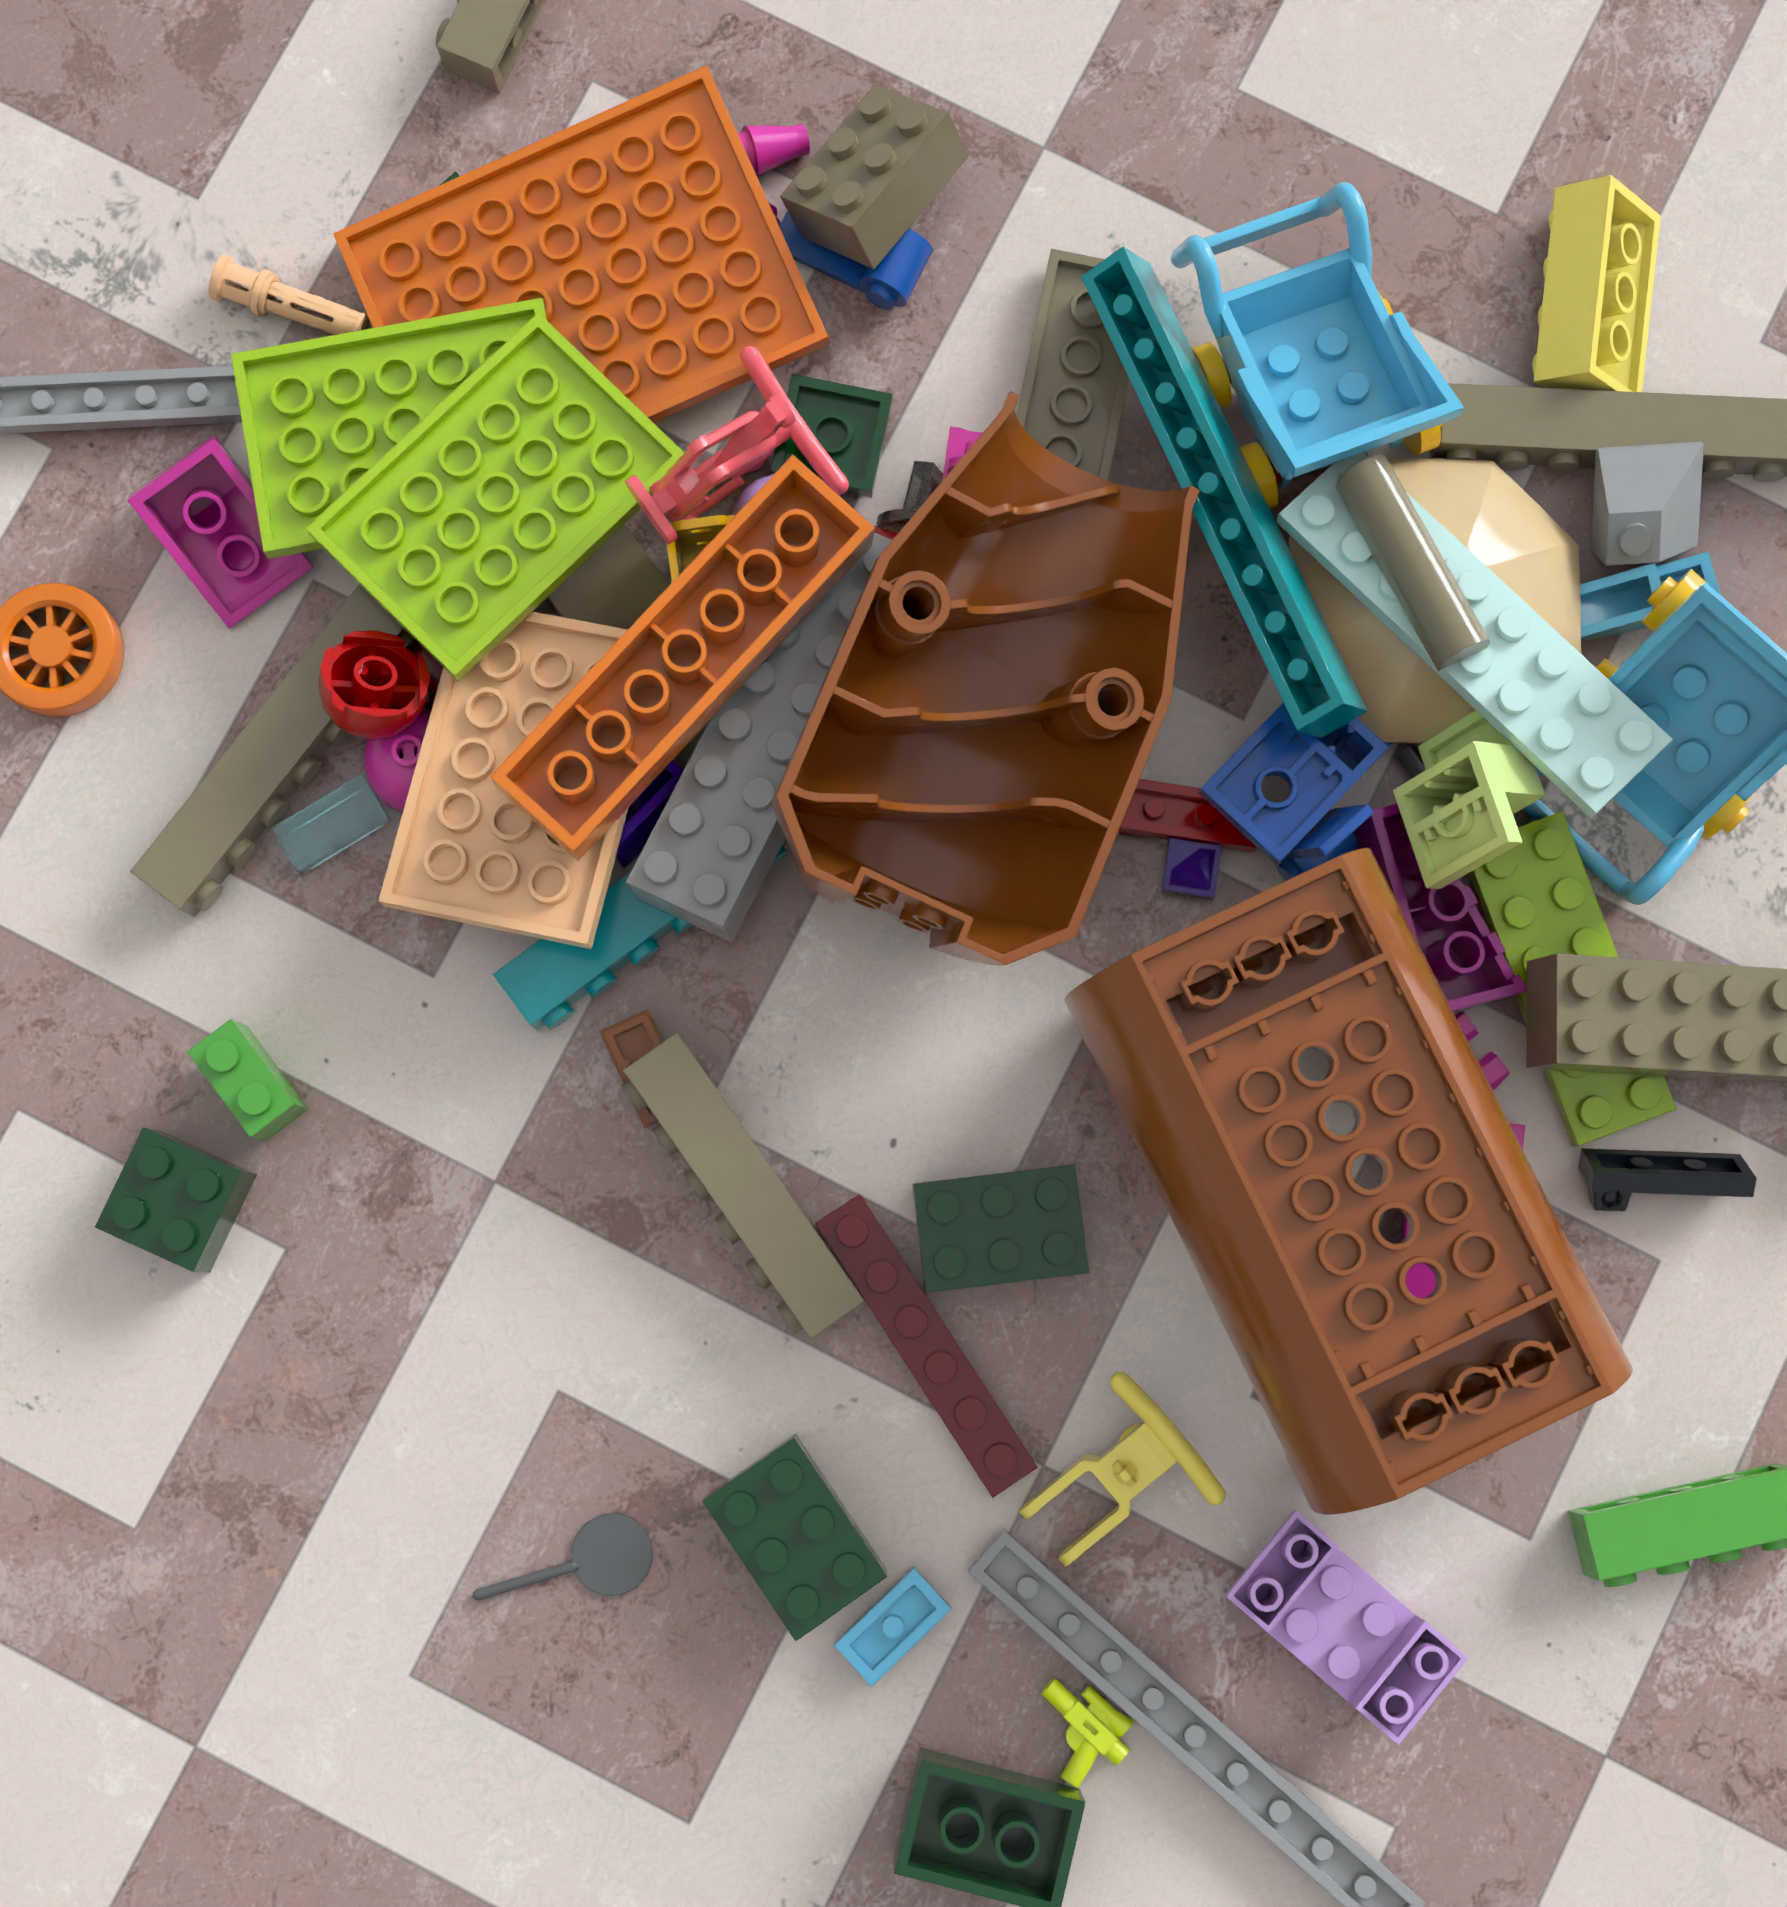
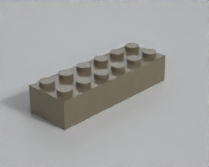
M1560 953L1527 961L1526 1068L1787 1083V969Z

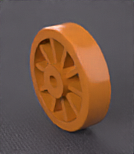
M43 583L21 590L0 607V690L12 701L35 714L49 717H65L92 708L112 690L123 667V636L113 615L92 595L68 584ZM46 607L47 626L40 627L30 614ZM60 607L71 610L62 625ZM23 620L34 632L30 639L13 636ZM85 621L89 628L78 632ZM93 643L92 653L80 649ZM9 646L29 650V653L10 660ZM79 662L89 663L82 674L76 668ZM33 668L26 680L19 675ZM69 673L75 680L64 685V674ZM49 676L50 688H43L42 685Z

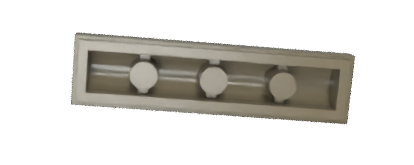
M1378 454L1368 457L1346 470L1337 480L1335 487L1438 671L1487 649L1490 644L1489 638L1386 456Z

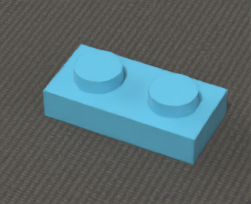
M913 1566L834 1642V1646L872 1687L952 1608Z

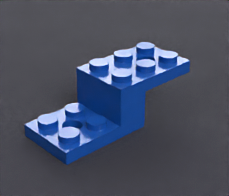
M1283 702L1200 788L1198 793L1277 866L1393 743L1383 742L1358 718L1323 738L1299 732ZM1270 775L1283 778L1289 786L1288 799L1278 803L1267 800L1261 790L1263 778Z

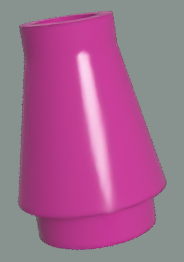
M803 124L794 126L744 125L742 131L737 132L757 177L810 153L809 137Z

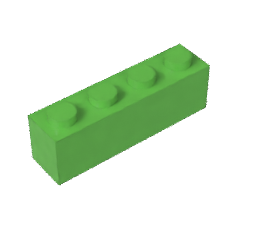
M1773 1463L1568 1510L1584 1575L1598 1581L1603 1580L1605 1587H1616L1636 1582V1573L1656 1568L1658 1575L1675 1574L1689 1570V1561L1708 1557L1711 1563L1732 1561L1743 1557L1741 1549L1760 1544L1764 1551L1787 1548V1465Z

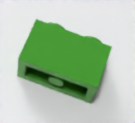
M230 1019L187 1051L250 1138L267 1141L309 1109L245 1024Z

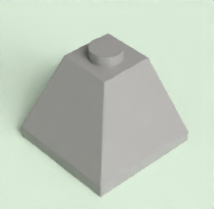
M1698 441L1596 448L1591 550L1606 566L1657 563L1698 546L1704 443Z

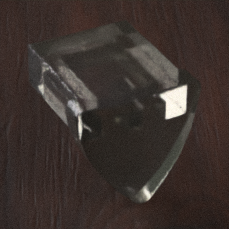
M914 461L903 509L889 510L879 514L876 527L897 533L900 532L942 482L943 473L934 462Z

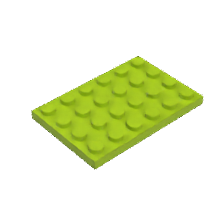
M537 298L232 353L231 358L263 552L267 558L323 549L309 535L305 528L530 319L539 313L547 320L543 299Z
M537 313L305 529L351 577L459 681L641 509L628 490L625 480L636 475L652 496L653 494L649 487L660 480L684 452L542 315Z

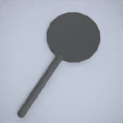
M619 1513L601 1514L588 1521L577 1533L571 1550L572 1561L477 1589L472 1595L475 1600H482L575 1572L579 1581L592 1592L604 1596L623 1595L638 1587L648 1575L653 1560L652 1542L645 1528L632 1517Z

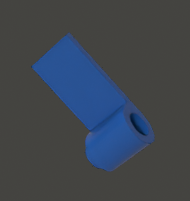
M788 210L780 224L781 232L795 261L865 293L866 298L871 303L885 310H891L893 306L903 307L906 305L933 252L931 244L924 237L908 229L878 266L872 269L801 236Z
M1368 804L1330 809L1280 861L1281 863L1276 866L1278 873L1287 881L1342 854L1358 850L1360 848L1359 843L1352 832L1366 821L1374 811Z

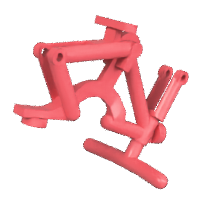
M754 346L744 347L740 353V359L766 401L760 413L749 411L690 443L686 447L687 451L665 475L649 487L653 494L652 496L636 475L625 480L628 490L667 544H671L678 539V535L665 517V514L668 515L672 523L679 520L699 518L703 513L744 485L746 482L742 476L745 473L758 471L763 466L765 459L774 453V449L789 438L793 440L823 482L834 492L841 495L849 488L846 476L816 439L785 394L762 354ZM732 436L724 450L720 449L692 469L691 465L705 450ZM729 478H732L730 481H728L726 484L721 486L719 489H717L715 492H713L707 497L706 494L713 487L719 485L720 483L724 482Z

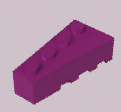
M1398 804L1372 809L1374 813L1352 833L1359 843V849H1371L1453 1013L1506 1000L1527 992V987L1519 974L1514 975L1502 954L1506 950L1496 932L1491 933L1476 908L1475 904L1479 902L1470 886H1464L1459 878L1441 889L1426 888Z

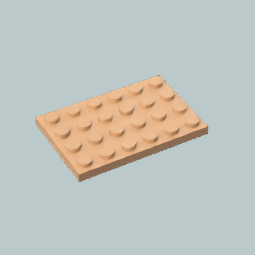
M531 612L461 680L457 681L443 667L378 900L384 907L592 949L628 808L586 854L577 861L496 788L490 775L628 629Z

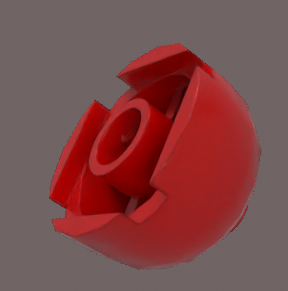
M368 630L354 631L345 635L343 643L336 645L332 650L330 646L324 652L318 679L323 709L340 729L359 738L368 740L387 739L408 729L424 707L430 681L426 660L421 654L418 653L416 658L411 651L404 648L406 641L393 634Z

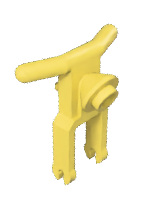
M1125 1372L1114 1373L1110 1379V1387L1143 1422L1135 1423L1126 1428L1119 1437L1118 1443L1102 1456L1083 1455L1040 1492L1029 1499L1019 1511L1025 1520L1029 1519L1087 1471L1092 1472L1118 1502L1119 1505L1059 1554L1060 1557L1057 1559L1064 1567L1075 1561L1081 1554L1126 1519L1131 1511L1132 1499L1176 1462L1181 1465L1209 1504L1215 1506L1223 1503L1225 1500L1226 1492L1196 1449L1158 1404Z

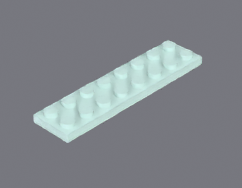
M1363 452L1333 463L1279 513L1276 522L1592 819L1673 739L1407 493L1490 640L1487 649L1438 671L1335 487L1337 480L1346 470L1368 458V456Z

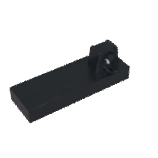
M1581 1148L1579 1169L1589 1186L1590 1203L1594 1210L1626 1211L1632 1193L1753 1197L1757 1179L1741 1154Z

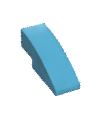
M1709 551L1660 566H1656V563L1648 564L1580 584L1581 641L1647 628L1641 621L1653 606L1646 600L1669 576L1678 582L1692 569L1720 594Z

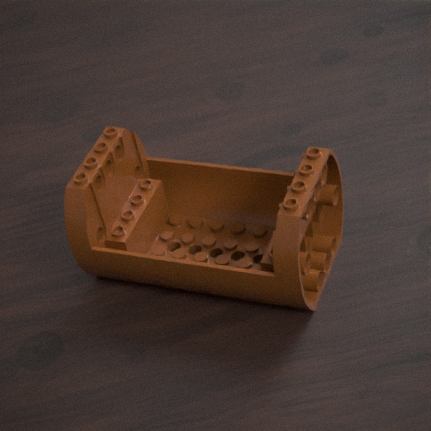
M1362 848L1342 854L1138 950L1092 976L1074 988L1065 997L1064 1001L1088 1050L1091 1051L1286 1453L1285 1456L1313 1511L1323 1515L1342 1514L1398 1500L1613 1394L1630 1378L1633 1367L1370 848ZM1305 1049H1318L1327 1057L1329 1071L1323 1080L1317 1082L1310 1081L1299 1071L1298 1059ZM1332 1102H1344L1354 1111L1356 1117L1355 1126L1347 1135L1333 1133L1325 1123V1112ZM1361 1155L1371 1156L1381 1165L1382 1179L1376 1187L1370 1190L1358 1186L1352 1177V1165ZM1388 1209H1396L1402 1212L1408 1220V1234L1400 1243L1393 1244L1386 1241L1379 1232V1219ZM1417 1263L1429 1266L1436 1278L1433 1292L1424 1298L1415 1297L1406 1286V1274Z

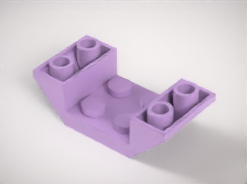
M1294 1509L1227 1591L1225 1596L1399 1746L1467 1661L1468 1657L1425 1620L1411 1612L1338 1549L1339 1546Z

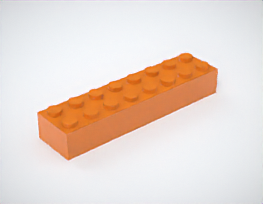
M792 455L490 775L496 788L572 857L579 861L868 551L873 543L875 527L799 459Z

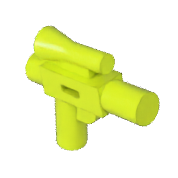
M1055 1677L1046 1684L1040 1694L1070 1723L1065 1736L1067 1743L1075 1751L1062 1772L1061 1778L1074 1787L1079 1788L1099 1753L1107 1757L1115 1766L1126 1757L1130 1749L1119 1738L1129 1730L1134 1720L1115 1709L1091 1685H1088L1081 1693V1696L1089 1703L1086 1706Z

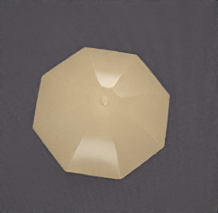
M1386 457L1405 491L1581 653L1579 545L1494 461ZM1292 536L1289 537V550L1368 712L1357 717L1383 742L1422 744L1475 711L1466 700Z

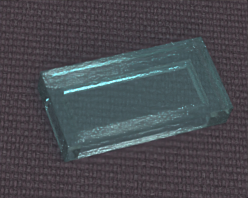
M360 774L273 826L271 830L297 873L303 875L392 820L371 789L367 779Z

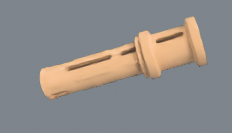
M225 254L220 256L213 268L209 282V296L218 302L228 299L250 307L251 313L261 317L274 313L332 335L365 330L369 327L370 320L367 313L350 309L320 296L282 284L279 277L272 271L265 269L259 273L235 264L234 258ZM299 305L320 312L322 314L333 317V319L300 308Z

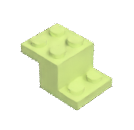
M1476 710L1419 745L1418 748L1426 770L1393 790L1422 878L1428 889H1441L1523 843L1513 814L1546 796L1536 767Z

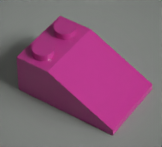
M215 434L131 493L127 500L229 629L313 569L312 564L304 553L267 558L263 552L252 482Z

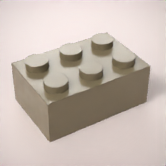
M875 84L780 195V198L801 236L805 239L875 269L969 156L948 112Z

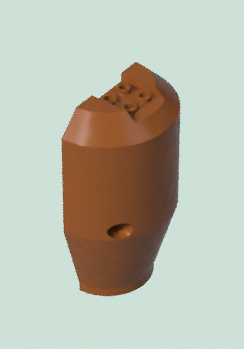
M1011 391L1006 395L997 417L875 560L772 800L774 812L804 882L820 896L831 903L849 898L872 910L882 909L899 917L898 922L913 930L928 933L931 930L930 949L973 962L999 966L1008 965L1076 937L1171 702L1192 509L1200 492L1199 489L1191 485L1173 491H1155L1130 487L1095 476L1064 461L1039 444L1022 427L1014 410L1019 395Z

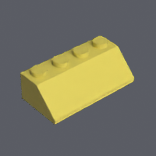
M1612 175L1555 188L1553 209L1549 214L1550 239L1548 257L1543 265L1545 278L1543 301L1538 311V324L1540 327L1537 353L1534 355L1532 362L1534 382L1542 388L1642 392L1661 216Z

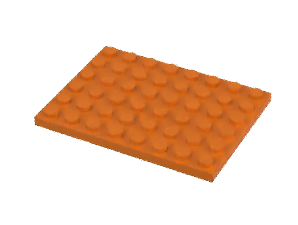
M707 65L333 233L373 328L542 298L547 321L653 423L751 380V376L740 359V353L746 346L756 347L770 369L773 370L830 344L827 332Z

